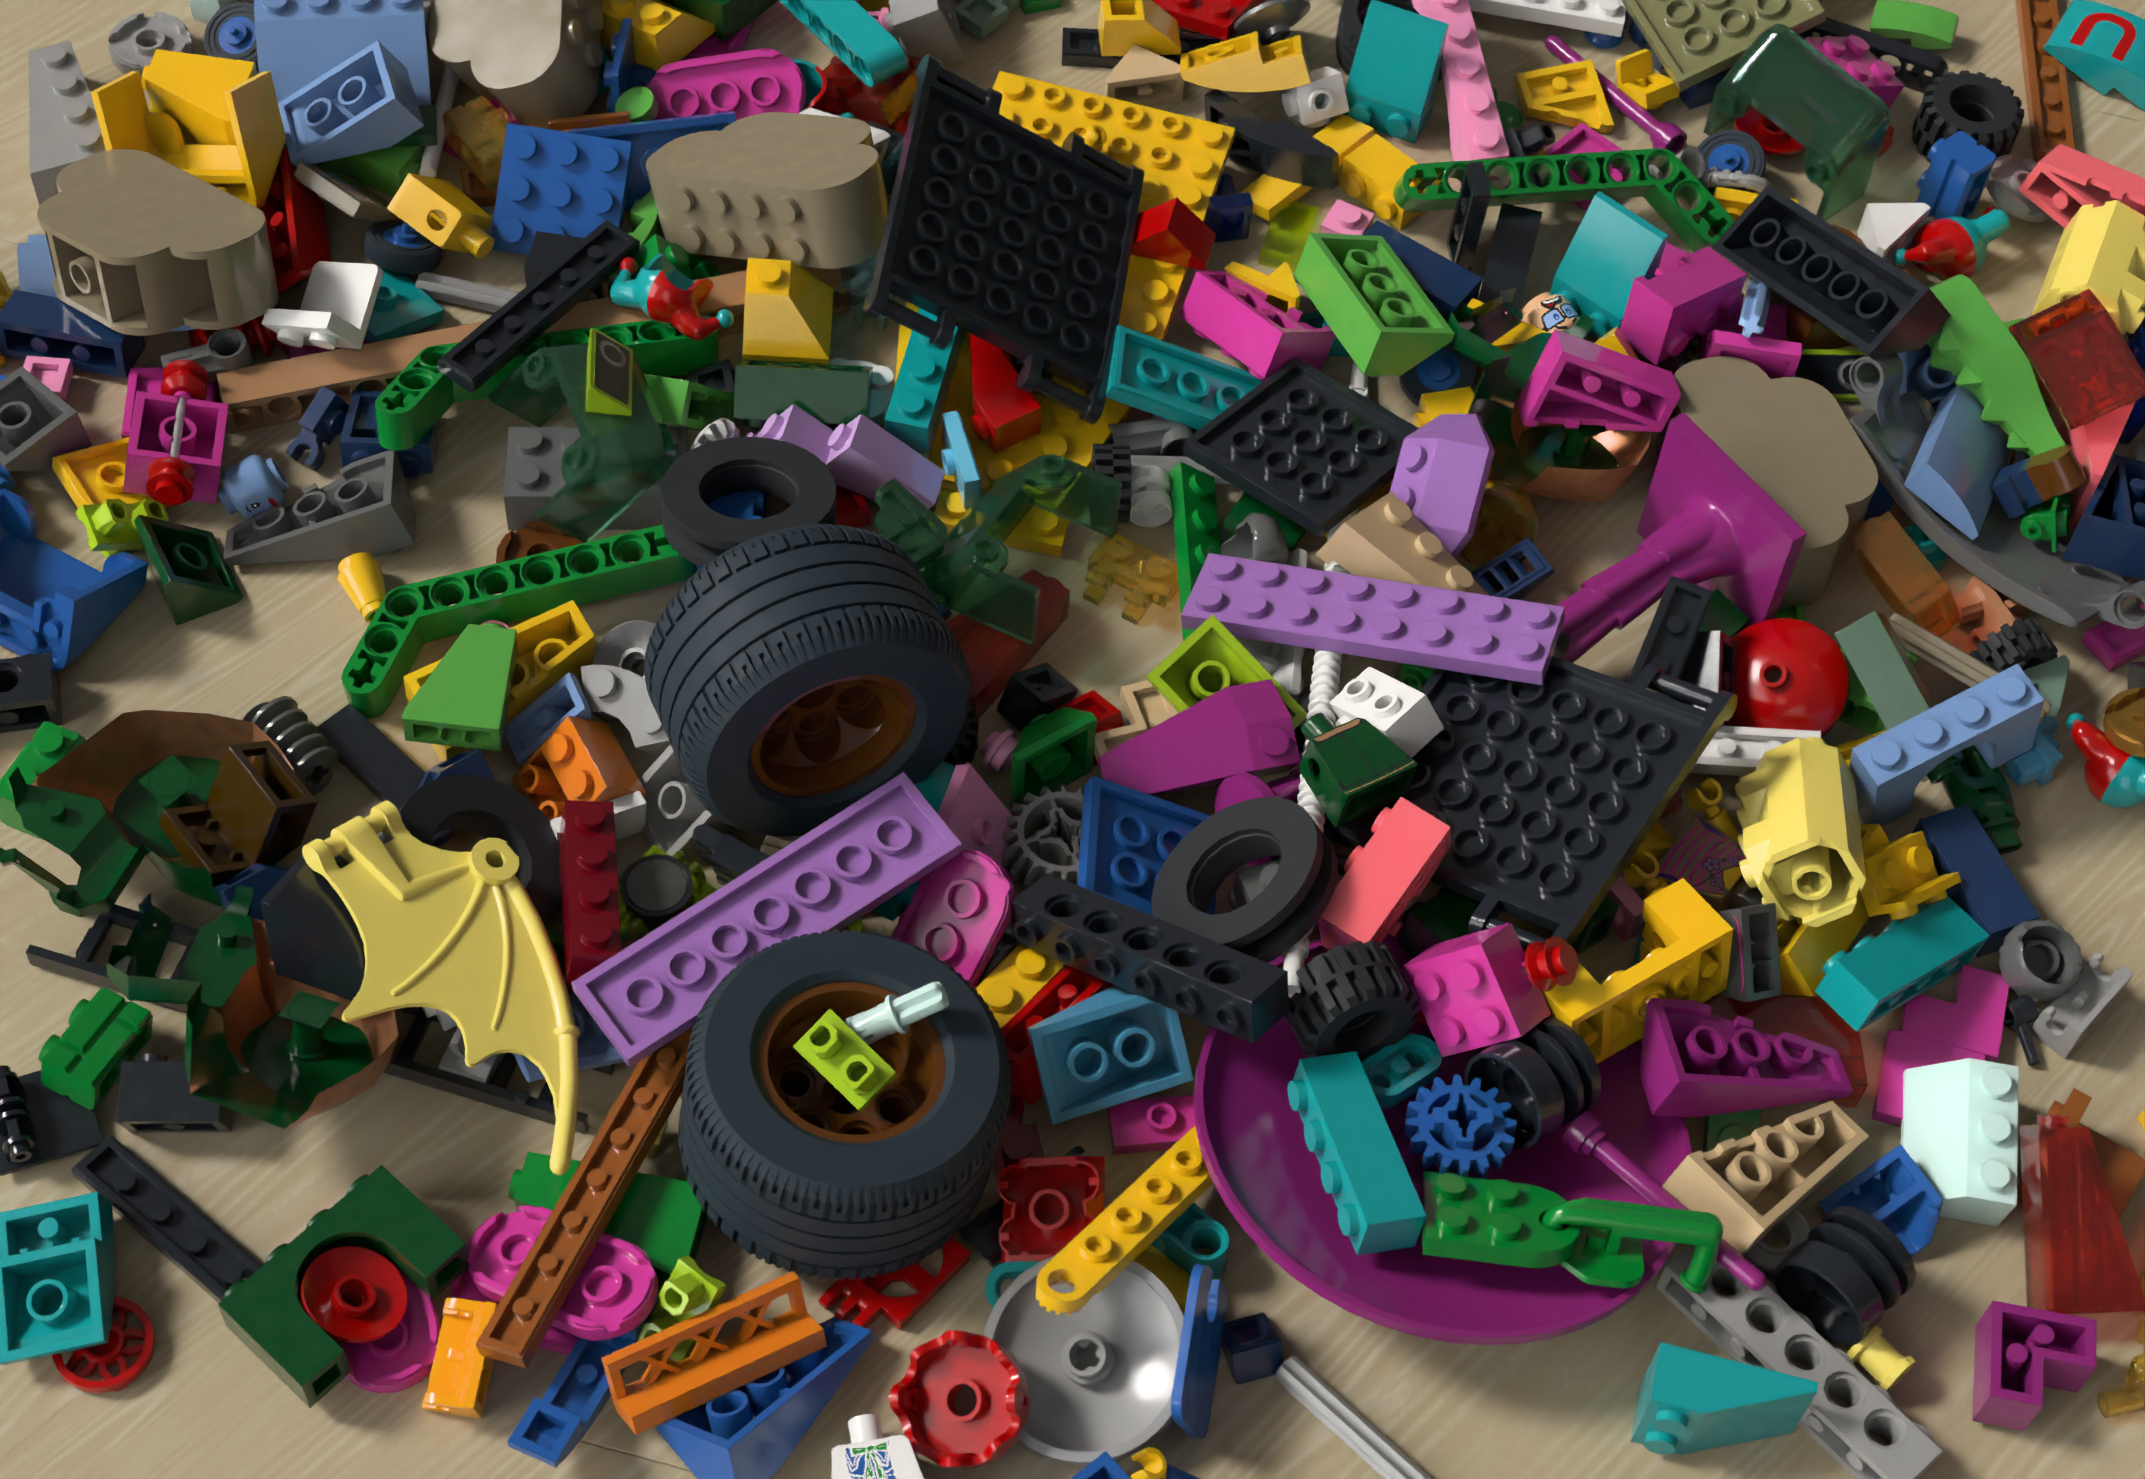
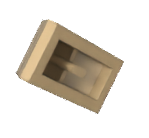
M1134 44L1106 77L1104 96L1143 106L1183 101L1185 81L1181 77L1180 64Z

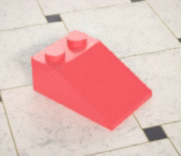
M2095 369L2091 370L2085 384L2075 383L2065 406L2073 408V410L2069 412L2063 409L2055 426L2064 443L2072 447L2087 475L2084 483L2074 490L2067 492L2072 493L2073 499L2072 519H2069L2068 528L2076 530L2104 474L2142 389Z

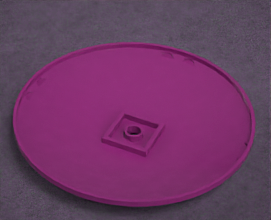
M1400 929L1396 937L1387 934L1380 945H1386L1390 948L1405 973L1403 965L1413 958L1397 945L1403 930ZM1321 939L1310 943L1309 955L1305 959L1304 965L1311 962L1312 958L1330 951L1322 946ZM1280 956L1270 961L1269 964L1283 969L1284 958ZM1284 1016L1253 1044L1211 1026L1205 1038L1196 1069L1193 1101L1195 1127L1200 1150L1213 1183L1225 1205L1243 1230L1267 1256L1313 1292L1352 1314L1410 1335L1449 1343L1508 1345L1552 1339L1581 1330L1605 1319L1631 1302L1653 1281L1668 1261L1676 1245L1673 1242L1641 1239L1644 1274L1641 1282L1630 1288L1587 1284L1560 1264L1546 1268H1528L1423 1255L1422 1229L1415 1247L1357 1256L1349 1236H1344L1341 1232L1338 1222V1208L1333 1196L1324 1190L1321 1181V1167L1315 1152H1310L1307 1148L1304 1138V1125L1299 1112L1293 1111L1288 1100V1084L1290 1081H1293L1299 1060L1306 1058L1286 1017ZM1416 1021L1409 1028L1410 1032L1408 1034L1423 1035L1435 1042L1428 1024H1421ZM1638 1040L1597 1064L1601 1075V1095L1597 1105L1589 1111L1605 1124L1604 1131L1609 1134L1608 1141L1662 1186L1687 1155L1692 1153L1684 1117L1652 1115L1639 1076L1642 1043ZM1492 1045L1442 1057L1435 1078L1439 1077L1448 1086L1452 1085L1454 1074H1460L1463 1085H1465L1464 1072L1469 1060ZM1433 1081L1424 1086V1088L1431 1091ZM1415 1092L1399 1104L1391 1108H1381L1421 1201L1420 1186L1423 1171L1439 1173L1440 1167L1433 1164L1424 1170L1420 1167L1423 1153L1410 1154L1408 1151L1411 1138L1405 1137L1403 1130L1408 1104L1410 1101L1416 1100L1417 1092ZM1573 1121L1563 1127L1560 1126L1559 1130L1526 1150L1512 1149L1510 1155H1505L1502 1168L1497 1170L1489 1166L1486 1179L1489 1180L1503 1179L1514 1183L1542 1187L1558 1194L1566 1201L1594 1198L1653 1206L1595 1155L1592 1157H1588L1584 1153L1578 1155L1562 1141L1564 1133ZM1474 1171L1468 1172L1467 1177L1478 1178Z

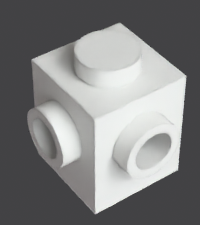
M1328 66L1310 71L1311 84L1285 89L1286 93L1282 94V103L1286 114L1293 120L1307 126V128L1324 126L1330 123V117L1349 112L1342 74Z

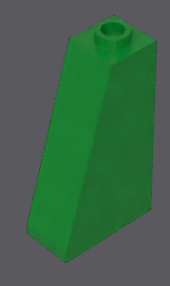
M528 1152L523 1169H515L509 1187V1199L515 1200L516 1207L524 1205L541 1206L553 1211L581 1161L571 1160V1165L565 1174L555 1175L550 1169L551 1156ZM637 1172L604 1232L629 1242L646 1253L657 1275L658 1287L662 1289L665 1281L669 1280L679 1258L688 1255L696 1261L708 1215L698 1203L688 1181Z

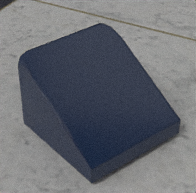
M1265 1313L1225 1322L1221 1347L1235 1382L1243 1384L1276 1375L1278 1368L1284 1363L1282 1341Z

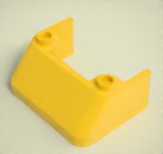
M131 71L91 92L106 151L135 149L148 152L258 209L264 206L286 142L271 71H263L224 92L236 145L184 144L180 127L170 115L163 112H149L139 71Z

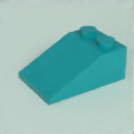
M1371 0L1345 89L1349 112L1343 114L1374 128L1375 131L1416 144L1432 113L1449 24L1377 0Z
M1599 191L1594 196L1554 275L1550 294L1564 295L1579 317L1584 313L1592 318L1594 322L1589 330L1592 336L1600 339L1615 327H1618L1620 330L1634 278L1642 275L1650 280L1656 277L1654 273L1659 268L1668 235Z
M1660 1342L1640 1383L1631 1442L1642 1444L1647 1450L1656 1454L1670 1455L1677 1453L1683 1455L1792 1434L1815 1397L1819 1382Z

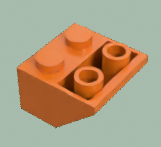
M567 716L512 777L518 791L530 799L544 813L550 823L552 819L562 816L564 800L607 802L636 791H640L643 797L647 794L610 726L607 723Z

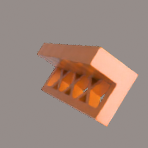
M792 1271L602 1357V1362L615 1410L631 1430L638 1435L825 1348L827 1343L823 1328L807 1313L800 1279ZM788 1294L790 1311L773 1319L763 1316L773 1299ZM736 1316L745 1319L736 1336L727 1340L716 1337L725 1321ZM688 1338L698 1341L688 1358L679 1362L668 1359L677 1343ZM640 1360L650 1363L640 1380L624 1386L620 1369Z

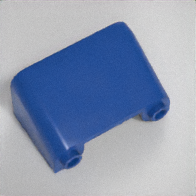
M1 488L0 645L20 656L25 654L51 653L57 671H61L77 661L143 590L146 583L148 563L129 553L118 552L105 560L103 571L100 572L36 538L37 521L33 507L22 497L5 488Z

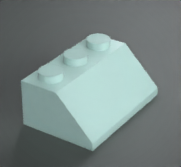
M1967 1058L1910 1068L1903 1072L1901 1145L1944 1200L1940 1217L1998 1226L2017 1205L2019 1066Z

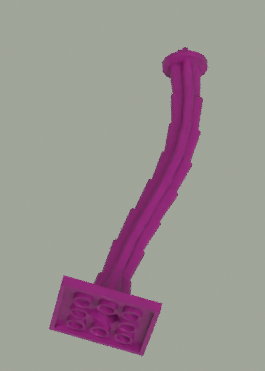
M1685 413L1678 415L1669 422L1636 531L1644 539L1637 546V552L1581 583V590L1555 605L1564 607L1565 621L1561 632L1569 635L1570 638L1568 650L1562 660L1574 663L1613 629L1622 630L1662 598L1671 575L1711 591L1718 589L1749 618V621L1739 632L1756 623L1775 619L1807 533ZM1300 767L1291 770L1288 776L1264 783L1257 776L1245 772L1224 779L1217 788L1214 802L1215 813L1236 803L1261 797L1283 798L1298 804L1297 797L1300 792L1299 784L1301 782ZM1280 856L1261 857L1247 864L1256 866L1276 860Z

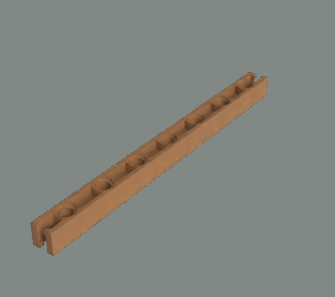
M800 266L834 289L832 315L846 313L847 304L843 293H846V281L841 268L823 269ZM747 270L706 278L713 281L714 287L699 307L700 315L712 318L716 317L720 310L727 309L734 316V322L731 326L718 328V338L743 333ZM611 297L579 302L545 332L649 321L653 319L646 315L642 309L621 307L611 301ZM484 321L362 344L361 349L341 348L216 373L222 402L229 404L227 422L230 434L301 420L322 386L336 393L348 405L350 404L353 390L384 391L421 350L434 345L459 343Z

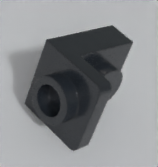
M1045 662L1011 675L997 706V711L1022 733L1023 728L1036 716L1051 712L1054 708L1073 700L1078 689Z

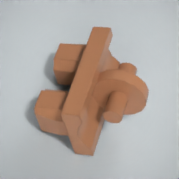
M1973 576L1970 578L1965 591L1951 597L1946 608V614L1954 625H1961L1970 621L1974 624L1976 629L1972 630L1968 638L1970 648L1974 651L1978 650L1976 645L1980 641H1987L1989 639L1987 637L1992 631L1995 634L2001 631L2000 626L2006 623L2012 626L2014 620L2021 619L2028 608L2011 598L2007 599L2001 592L1996 593L1993 587L1978 577Z

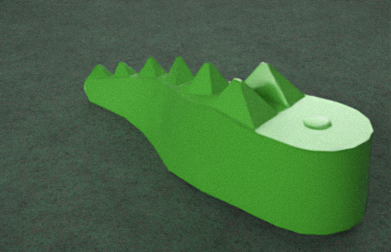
M1961 274L1930 287L1951 314L1949 319L1927 342L1928 346L1932 349L1931 366L1951 372L1957 378L1955 381L1957 386L1968 388L1984 406L1981 420L1999 425L2009 436L2007 442L2009 449L2025 452L2030 457H2033L2056 447L2066 445L2046 408L2029 359L2009 329L1990 307L1977 286L1970 278Z

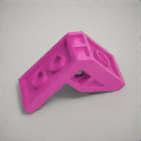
M1743 299L1740 306L1732 314L1728 315L1725 313L1719 317L1712 328L1701 339L1697 351V360L1716 356L1741 358L1760 367L1770 379L1794 377L1801 359L1802 343L1785 341L1787 306L1769 304L1763 333L1759 335L1753 332L1750 338H1746L1742 335L1743 326L1739 325L1744 303Z

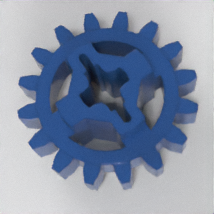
M1454 1074L1452 1085L1446 1086L1444 1081L1437 1077L1434 1078L1431 1091L1422 1086L1418 1089L1416 1100L1410 1101L1408 1104L1403 1135L1411 1138L1408 1148L1410 1154L1423 1153L1420 1167L1425 1170L1435 1164L1440 1167V1174L1453 1171L1462 1177H1467L1468 1172L1474 1171L1476 1176L1481 1179H1486L1489 1166L1497 1170L1502 1168L1505 1155L1511 1154L1515 1139L1513 1137L1517 1122L1509 1118L1512 1107L1509 1102L1496 1103L1499 1092L1496 1087L1485 1093L1480 1090L1481 1079L1475 1078L1470 1086L1463 1085L1460 1074Z

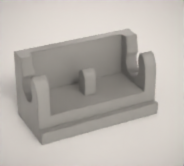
M2095 953L2086 962L2078 983L2072 987L2070 993L2048 1001L2040 1010L2037 1020L2028 1024L2031 1030L2030 1034L2064 1059L2068 1057L2118 1000L2134 974L2124 965L2119 967L2111 976L2104 973L2099 966L2104 959L2102 953Z

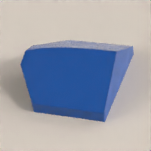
M1899 1144L1818 1203L1826 1214L1837 1206H1847L1872 1215L1886 1225L1901 1240L1912 1257L1932 1242L1944 1200L1904 1147Z

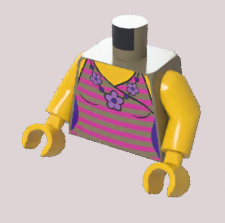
M1707 778L1700 783V787L1706 794L1707 799L1698 788L1691 790L1687 796L1688 805L1695 811H1705L1707 816L1705 818L1697 816L1659 862L1652 854L1641 852L1632 858L1633 866L1624 873V880L1627 885L1635 888L1644 886V894L1647 897L1655 889L1668 887L1684 878L1715 911L1762 904L1763 895L1756 887L1750 888L1741 872L1739 863L1747 858L1738 841L1740 833L1726 809L1717 806V803L1722 799L1723 791L1721 785L1712 778Z

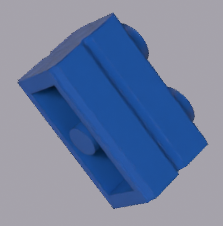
M1957 131L1946 140L1941 138L1932 146L1927 156L1931 160V164L1917 182L1920 193L1916 203H1925L1930 206L1928 217H1935L1934 220L1953 216L1966 219L1973 217L1995 163L1996 155L1983 145H1976L1977 141L1964 131Z

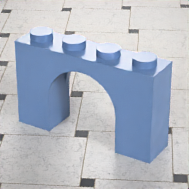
M2016 664L1852 748L1850 770L1855 779L1858 813L1864 824H1880L1882 827L1911 812L1914 792L1919 782L1938 764L1967 747L1974 745L1991 770L2031 750L2044 699L2021 667Z

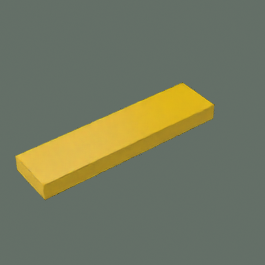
M1341 114L1313 137L1330 146L1338 153L1340 167L1345 156L1374 136V128L1345 114ZM1263 174L1238 194V206L1267 221H1271L1313 187Z

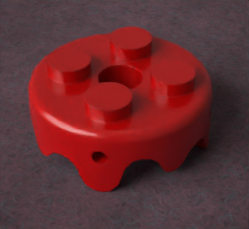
M959 1330L945 1331L943 1335L916 1347L910 1354V1364L905 1376L900 1382L893 1385L889 1394L890 1407L897 1415L904 1435L908 1437L912 1449L938 1463L939 1466L961 1469L982 1467L996 1461L1009 1451L1022 1433L1027 1421L1030 1404L1028 1382L1023 1368L1013 1353L1000 1342L987 1336ZM969 1385L976 1393L977 1402L970 1414L962 1416L955 1408V1396L959 1389Z

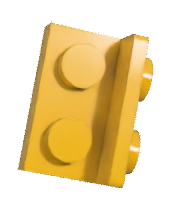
M1923 831L1907 834L1864 856L1866 881L1860 892L1869 917L1889 913L1891 920L1918 913L1917 904L1919 903L1920 905L1924 903L1930 904L1948 897L1946 889L1960 883L1961 878L1959 872L1938 876L1932 853L1928 848Z

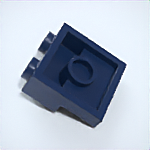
M353 390L340 438L343 467L354 461L388 451L378 441L375 401L383 391ZM440 419L415 446L407 450L396 451L405 478H414L420 473H433L438 451L437 431Z

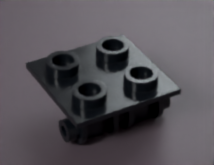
M0 1066V1176L95 1148L103 1141L95 1109L88 1110L71 1101L69 1096H62L45 1087L41 1082V1070L18 1077L17 1073L11 1071L9 1066Z

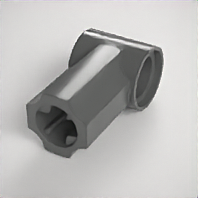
M234 328L216 331L210 336L207 344L160 356L163 370L169 363L176 360H190L200 364L208 373V383L218 381L216 373L256 365L244 333Z
M1154 414L1152 418L1108 424L1109 430L1112 432L1108 444H1129L1131 455L1186 457L1183 455L1184 441L1194 434L1193 428Z

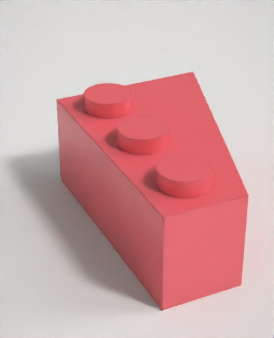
M2059 144L2041 159L2017 189L2063 228L2068 225L2082 205L2093 204L2092 208L2104 206L2105 202L2118 200L2145 216V178L2063 144Z
M1403 797L1399 798L1392 809L1385 807L1372 826L1371 831L1374 835L1364 848L1357 846L1348 857L1344 865L1346 874L1335 887L1327 908L1318 920L1322 946L1331 950V948L1336 946H1345L1356 941H1362V943L1375 941L1380 945L1387 934L1396 937L1403 923L1398 921V918L1415 895L1417 897L1421 896L1452 845L1450 826Z

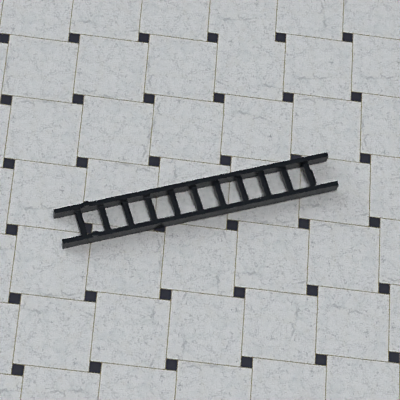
M114 904L110 912L90 915L88 917L94 918L96 921L93 927L88 929L75 953V958L30 944L26 950L30 965L121 992L107 976V967L91 962L113 924L134 930L141 913ZM172 922L174 928L168 941L187 946L170 978L177 979L180 976L184 961L199 929ZM154 1002L187 1012V1005ZM422 1007L396 1009L414 1015L416 1018L398 1055L391 1056L390 1062L383 1073L555 1125L556 1117L553 1096L547 1081L538 1099L530 1097L527 1092L521 1090L513 1092L506 1089L517 1066L514 1053H505L491 1085L413 1061L414 1056L431 1021L440 1022L436 1015L427 1018ZM615 1064L593 1068L592 1070L612 1075ZM577 1111L575 1131L586 1134L589 1128L588 1114Z

